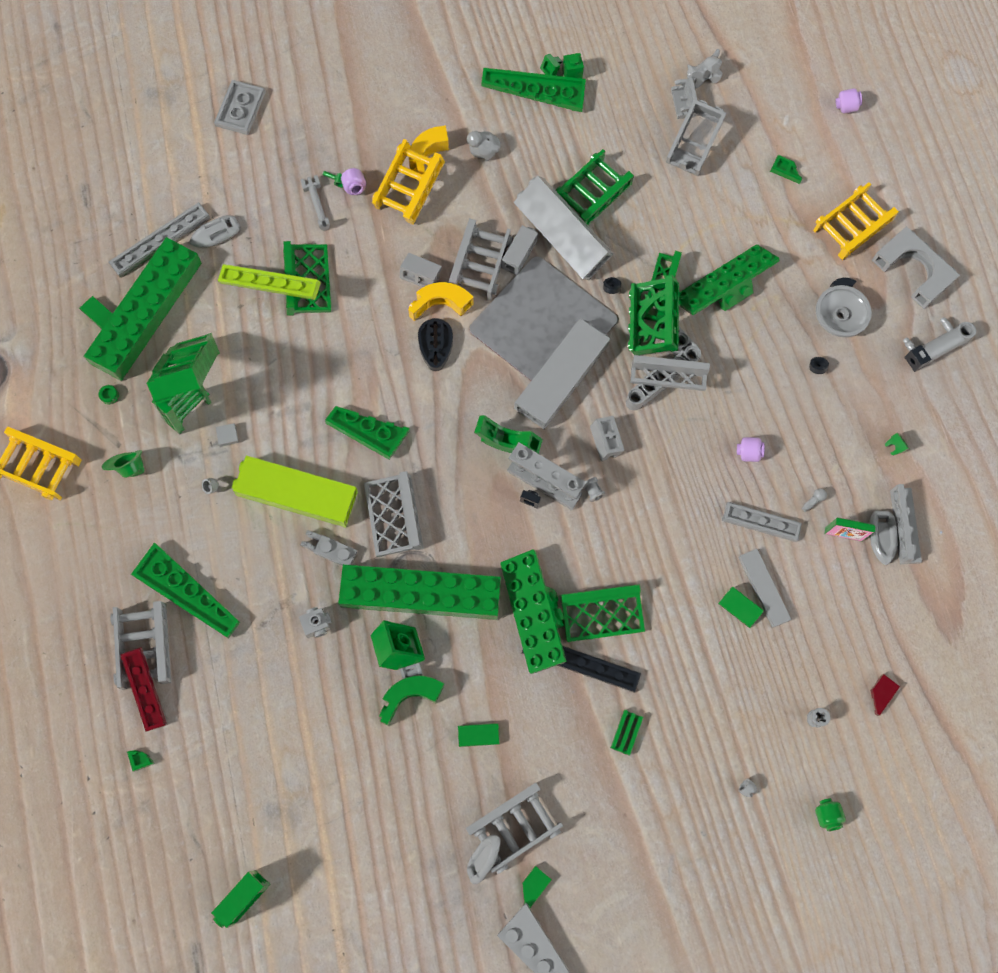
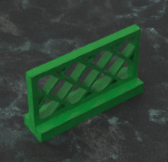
M283 241L284 274L306 277L311 273L318 281L326 285L322 292L318 290V296L315 300L304 298L309 302L306 307H298V301L301 297L286 295L287 316H294V313H331L327 244H291V241ZM295 250H303L306 255L300 259L295 255ZM315 250L324 251V255L320 259L312 253ZM309 256L316 262L311 267L304 263ZM299 265L307 269L302 276L296 271ZM318 265L325 269L321 275L314 271ZM322 298L327 302V307H319L315 302Z
M640 585L560 595L567 642L645 632ZM635 597L636 607L631 611L623 604L628 598ZM609 600L619 604L613 614L604 608ZM589 603H595L600 607L594 616L584 610ZM575 605L580 609V612L574 619L567 614L566 606ZM621 607L630 613L624 622L615 616ZM601 610H604L611 616L605 625L596 619ZM582 612L591 618L585 628L576 621ZM634 616L639 620L640 628L631 629L626 624ZM613 618L622 624L616 632H612L607 628ZM593 621L603 627L598 634H592L587 630ZM574 623L583 629L578 637L570 636V628ZM585 631L589 634L586 636H582L585 633Z

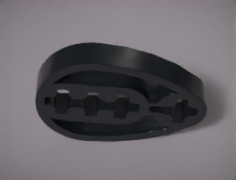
M438 318L425 321L418 330L421 355L432 371H440L444 367L453 346L451 326L446 321ZM434 325H437V327H438V328H437V335H438V337H437V343H438L437 348H434V346H433V344H434V338H433V336H434V330H433ZM435 354H437L438 359L437 365L433 363Z

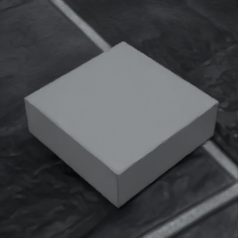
M235 423L216 427L220 447L239 443Z

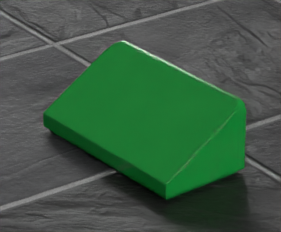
M731 587L718 603L748 628L764 612L763 609L734 587Z

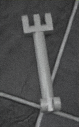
M314 175L315 182L313 183L311 177H307L309 184H306L304 179H300L304 192L310 191L319 219L317 221L320 229L323 231L328 230L330 227L329 219L325 217L316 190L321 188L318 175Z

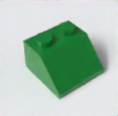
M383 620L371 634L379 667L398 670L425 660L416 627Z

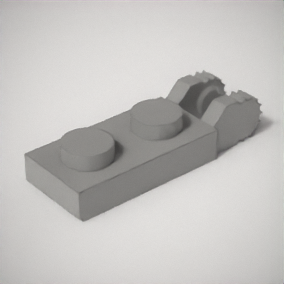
M307 530L306 535L319 541L317 546L315 547L306 541H302L300 544L314 554L341 566L343 564L351 565L358 552L349 546Z

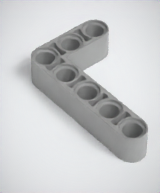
M665 323L660 325L662 329L665 328ZM679 326V341L683 345H678V351L672 352L675 355L672 359L698 362L701 357V350ZM688 355H693L695 359L689 358ZM656 372L653 376L656 380L662 381L659 376L664 375L662 372ZM675 374L671 378L676 381L682 376ZM638 384L629 391L626 406L630 410H638L667 387ZM650 386L653 388V391H648L645 387ZM631 397H637L639 402L632 401Z

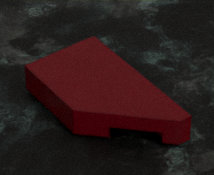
M885 674L879 677L870 690L874 701L875 715L877 716L881 715L900 688L898 684Z

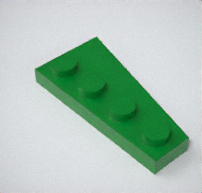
M335 406L325 419V424L388 460L391 459L410 431L408 427H398L394 423L378 421L374 417H365L359 415L358 412Z

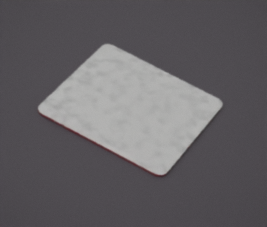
M534 257L470 325L469 330L472 335L532 381L580 318L583 321H589L595 329L607 334L617 323V316L544 259Z

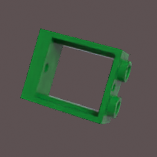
M257 870L248 871L211 912L214 916V922L221 928L224 926L229 928L235 925L271 884Z

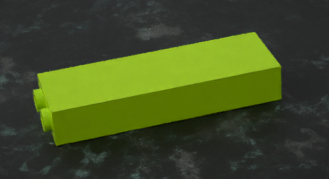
M247 455L244 461H241L239 465L240 473L232 484V489L236 496L346 528L358 494L355 486Z

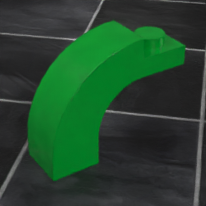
M479 415L474 431L476 435L481 437V442L508 453H512L519 442L539 454L543 440L532 431H515L502 427L485 415Z
M412 676L395 683L382 698L383 701L389 704L388 706L384 705L379 715L381 717L380 722L389 726L400 704L410 697H422L436 704L445 686L444 683L427 676Z

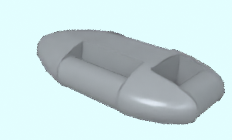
M232 215L221 216L197 229L190 239V244L196 247L215 246L235 236L240 230V225L236 217ZM230 222L232 227L228 228L226 223Z
M874 511L869 523L875 525V532L870 535L871 546L877 559L882 564L888 565L894 559L898 547L896 520L889 511ZM878 518L886 519V522H878Z
M490 835L482 840L471 856L467 866V873L472 884H479L483 881L495 864L500 848V837L498 835Z

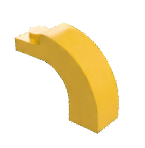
M446 125L433 127L422 132L413 141L410 150L426 157L435 152L448 151L449 142ZM409 157L410 169L421 174L425 173L424 163Z
M447 282L432 283L416 292L417 300L410 304L408 311L409 317L413 321L434 305L449 306L462 316L474 305V297L456 284Z

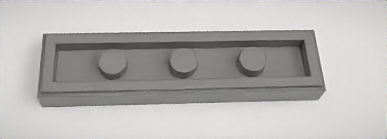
M731 502L726 503L722 518L724 522L793 542L798 541L802 526L800 522Z
M758 549L740 555L738 558L772 628L792 620Z

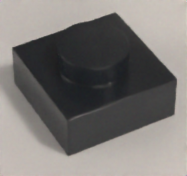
M523 490L520 502L537 509L541 497L535 491Z

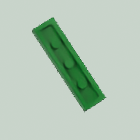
M675 250L673 256L659 253L651 281L656 280V277L662 274L664 278L670 275L675 277L682 252ZM661 259L670 261L671 265L663 269L660 261ZM648 291L647 295L651 298V292ZM665 301L662 304L660 303L661 307L665 306ZM654 305L657 315L646 314L644 319L657 322L665 316V313L659 311Z

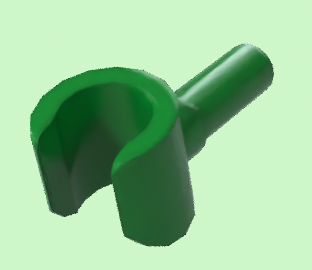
M323 171L324 176L335 180V186L343 188L341 173L333 175Z

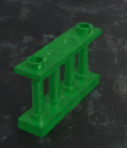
M604 149L599 153H594L585 166L562 187L556 188L557 193L569 206L580 214L579 217L587 225L632 185L634 178L630 171L625 175H620L604 162ZM599 166L616 183L613 186H608L592 171ZM585 177L604 192L600 198L595 197L580 184ZM575 188L592 203V206L584 209L568 193Z
M202 384L201 388L176 395L175 399L155 404L154 400H152V403L164 421L180 435L185 430L182 420L202 400L208 405L211 401L208 397L210 394Z

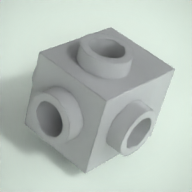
M311 608L306 611L307 614L299 616L307 638L313 636L318 638L326 635V631L331 630L329 624L332 621L329 613H324L322 608Z

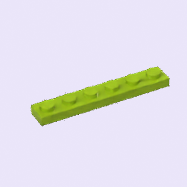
M223 264L218 278V282L225 285L313 300L316 299L321 284L317 279Z

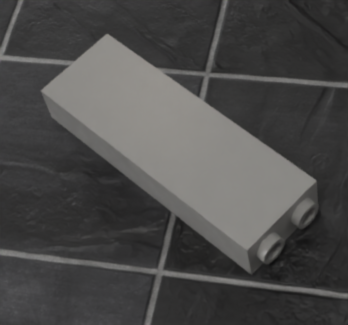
M540 176L532 178L529 186L517 195L514 204L582 279L589 280L613 255V252L545 178Z
M580 318L515 401L514 409L545 430L608 347L610 341L608 335L603 331L595 329L589 321H583Z

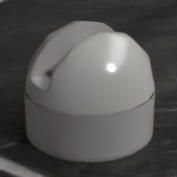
M207 478L202 481V489L206 494H211L218 490L219 482L216 479Z
M747 778L741 783L738 791L746 797H752L753 793L757 792V787L754 782Z

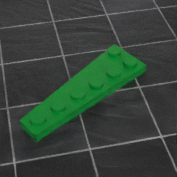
M483 68L481 86L572 111L582 112L586 79Z
M153 543L131 573L132 576L228 639L240 623L156 543Z

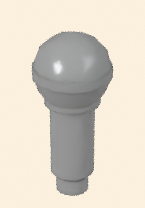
M822 488L816 489L813 497L804 504L802 510L806 512L818 502L824 501L827 497V492Z

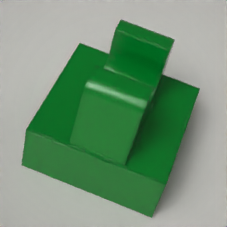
M547 54L544 56L540 69L546 75L556 76L563 61L558 56L553 57L551 54Z
M900 433L894 434L885 443L886 447L895 445V450L891 452L893 456L910 450Z

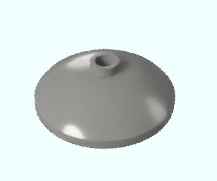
M844 285L831 287L822 293L816 304V316L820 325L827 332L838 337H853L860 334L871 320L872 312L869 301L860 291L853 287Z

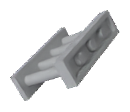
M469 218L449 283L460 286L464 284L486 290L487 300L491 301L492 295L497 293L498 284L496 282L502 266V259L507 247H510L513 241V237L510 236L511 229L507 228L505 237L478 230L476 220ZM479 237L502 243L500 252L474 246L472 240ZM468 253H476L498 259L495 268L468 261ZM468 268L492 275L490 284L463 277V269L466 270Z
M518 442L508 458L512 463L507 472L573 510L582 496L580 491L586 482Z
M162 601L153 602V608L149 611L123 614V610L118 607H113V614L110 615L111 624L114 625L116 673H114L113 678L117 688L127 689V682L129 681L120 655L125 653L124 642L153 638L156 641V647L153 650L143 651L146 659H157V667L154 670H149L151 677L158 679V682L162 684L171 683L166 604ZM149 618L154 620L155 627L152 630L124 634L123 622Z
M534 783L466 828L469 835L474 833L475 837L478 836L480 841L488 837L484 826L492 822L493 825H496L513 854L504 860H501L499 855L497 856L495 866L490 869L492 873L495 871L497 874L503 872L508 868L507 863L549 836L552 839L561 833L562 823L559 822L554 825L537 798L539 796L537 792L541 790L537 783ZM525 799L531 802L547 828V831L538 837L520 810L521 806L519 803ZM507 811L514 814L530 840L522 848L518 847L503 822L502 814Z

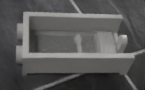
M694 99L669 151L666 163L698 176L725 120L726 112L720 107L709 106L703 100L697 101Z

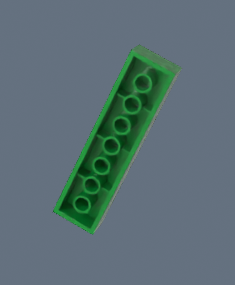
M167 237L164 239L84 354V358L90 365L120 381L124 379L201 266L202 262L196 252Z
M343 564L338 604L341 608L497 620L501 577Z

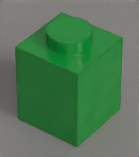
M580 53L563 55L562 71L564 77L583 79L584 65Z

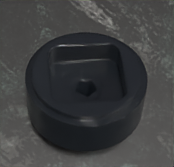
M609 277L603 282V290L609 294H616L621 291L622 283L618 278Z
M814 357L809 364L810 371L815 374H824L829 367V362L823 357Z

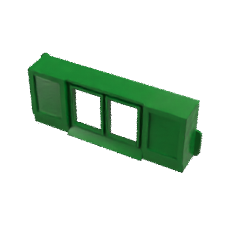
M212 333L176 343L175 346L168 349L166 354L163 353L152 370L153 374L146 383L155 404L175 399L176 395L201 388L217 355L220 354Z

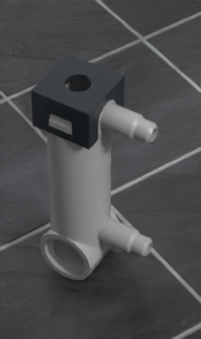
M943 317L940 321L947 333L918 347H915L912 341L906 337L903 339V342L909 353L904 358L913 371L916 372L925 367L929 362L968 343L976 334L975 326L965 321L954 328Z

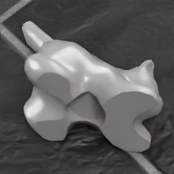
M716 49L712 56L706 58L698 66H687V78H693L695 89L700 87L707 79H710L712 83H717L721 79L722 72L719 68L722 65V60L718 58L720 54L719 49Z

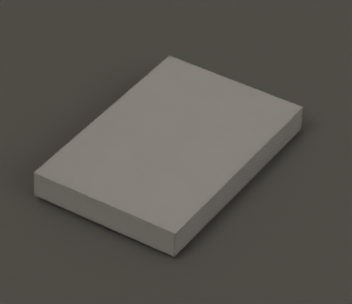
M232 80L215 119V126L249 135L266 93L265 88Z

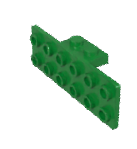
M759 245L752 246L680 291L679 306L691 315H695L719 300L720 308L726 311L754 293L752 278L778 263L780 259Z
M532 549L502 561L500 565L529 673L534 674L565 663L566 658L557 629L564 626L562 621L564 616L558 607L556 591L545 586L536 550Z

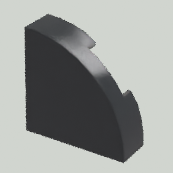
M843 277L833 281L830 287L840 285L853 287L857 281Z

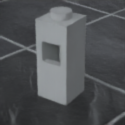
M521 226L502 259L503 269L518 275L537 243L538 233L533 228Z

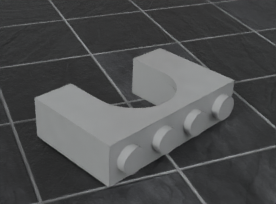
M907 226L883 246L872 259L883 272L887 271L902 258H913L920 261L927 270V281L914 292L911 298L923 309L932 303L960 276L953 267L948 265L940 255L936 254L927 243L923 242Z

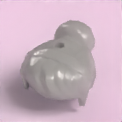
M472 131L467 136L470 152L474 157L485 158L488 161L495 153L499 152L501 142L491 132Z

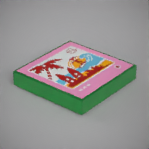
M837 517L825 527L824 534L863 541L875 532V525Z

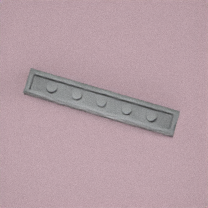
M198 202L109 261V264L121 278L151 258L166 237L176 241L210 219V216Z

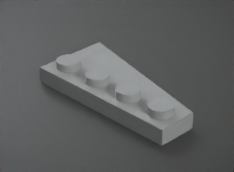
M525 903L497 936L534 973H570L564 961L553 947L549 937L543 931L539 921L531 912L528 904Z

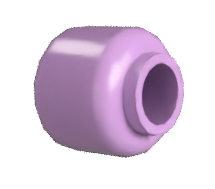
M855 88L840 91L839 98L835 99L836 108L840 109L844 114L858 111L862 105L861 92H858Z
M350 168L342 174L341 181L346 193L349 195H359L365 190L366 180L359 169Z
M744 437L741 440V444H737V455H741V459L744 462H759L761 457H764L765 443L761 442V439L758 437Z

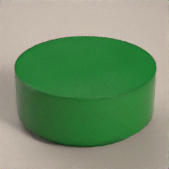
M105 385L100 388L98 396L104 404L110 405L118 400L119 392L114 386Z

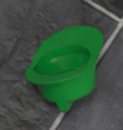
M142 450L115 455L102 464V469L108 471L115 470L124 478L141 475L145 472L144 463L140 456Z

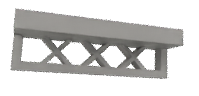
M634 355L630 383L705 391L710 363ZM643 370L647 376L643 379L635 378V371ZM656 372H662L666 378L658 381L653 375ZM675 374H680L685 380L677 383L671 377ZM694 376L702 377V385H696L690 379Z
M898 484L890 490L893 516L897 524L900 565L920 564L922 559L912 489L904 488V484Z

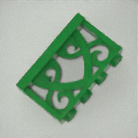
M673 275L665 276L664 279L637 284L632 283L631 290L629 291V298L631 300V307H629L630 324L628 325L630 340L628 341L629 351L638 356L664 351H678L679 282ZM665 288L658 293L655 291L656 289ZM650 291L652 293L651 298L644 294L646 298L641 301V294L643 292ZM659 301L661 304L665 301V306L661 307ZM655 305L659 311L665 313V316L659 319L654 329H652L643 319ZM663 323H665L664 329L660 327V325ZM644 336L643 342H647L650 336H652L651 341L647 345L640 346L641 337ZM656 338L665 340L663 343L655 344Z

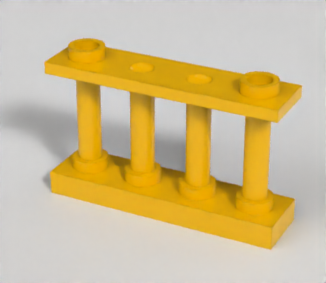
M403 139L402 143L397 147L396 155L378 191L372 197V203L379 210L382 204H385L403 212V217L407 223L414 225L445 161L442 155L436 152L433 157L428 158L410 150V144L406 139ZM406 156L426 164L427 169L425 173L421 174L402 166ZM398 172L418 180L419 185L417 189L413 190L395 182L394 180ZM390 188L410 196L411 201L409 205L405 206L387 198L386 196Z
M870 182L865 186L860 185L853 192L852 196L826 216H820L815 222L816 226L813 230L815 233L824 228L841 245L838 257L842 261L892 222L899 212L895 207L889 211H884L867 194L868 189L872 185ZM862 198L879 215V219L877 221L871 220L855 202ZM849 208L866 225V229L864 231L858 230L842 212ZM836 218L853 235L854 239L846 241L829 222Z
M7 426L4 434L9 437L10 442L0 458V479L4 477L41 492L42 497L51 501L53 498L61 500L62 497L55 492L68 466L73 464L79 467L82 459L72 452ZM21 443L26 445L27 449L14 473L11 474L4 471L17 445ZM37 450L43 452L44 456L31 480L28 481L20 478L33 453L37 452ZM54 457L60 459L61 464L48 488L37 485L51 459H54Z

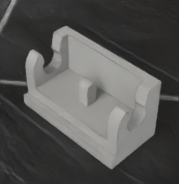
M692 77L677 80L675 85L680 86L671 87L677 119L685 118L693 100H697Z
M408 253L400 266V278L424 287L438 282L440 278L438 274L442 266Z
M614 416L598 418L592 423L590 429L601 461L607 460L610 456L615 458L625 451Z

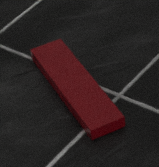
M142 647L120 654L145 731L165 726L167 722Z

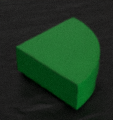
M136 750L127 752L133 772L154 765L151 757L144 752Z

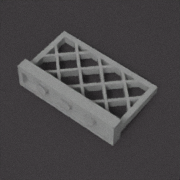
M407 471L400 472V475L364 483L376 557L413 549H424L412 479ZM398 481L399 487L395 493L387 489L391 482ZM378 485L382 488L377 497L371 495L370 487ZM385 491L393 495L387 504L379 500ZM396 498L402 501V506L398 511L390 507ZM377 502L385 506L380 515L374 513L373 510ZM388 509L396 513L390 523L382 518ZM399 516L405 519V525L401 530L393 525ZM380 520L388 524L383 534L378 532L376 528ZM391 527L399 531L394 541L386 537ZM402 534L408 537L409 545L401 547L396 543ZM383 539L392 543L387 550L380 551L379 545Z

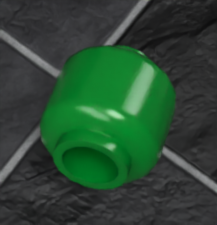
M831 798L821 800L819 802L820 805L815 809L820 827L828 832L843 828L842 824L845 823L846 817L841 804L832 801Z

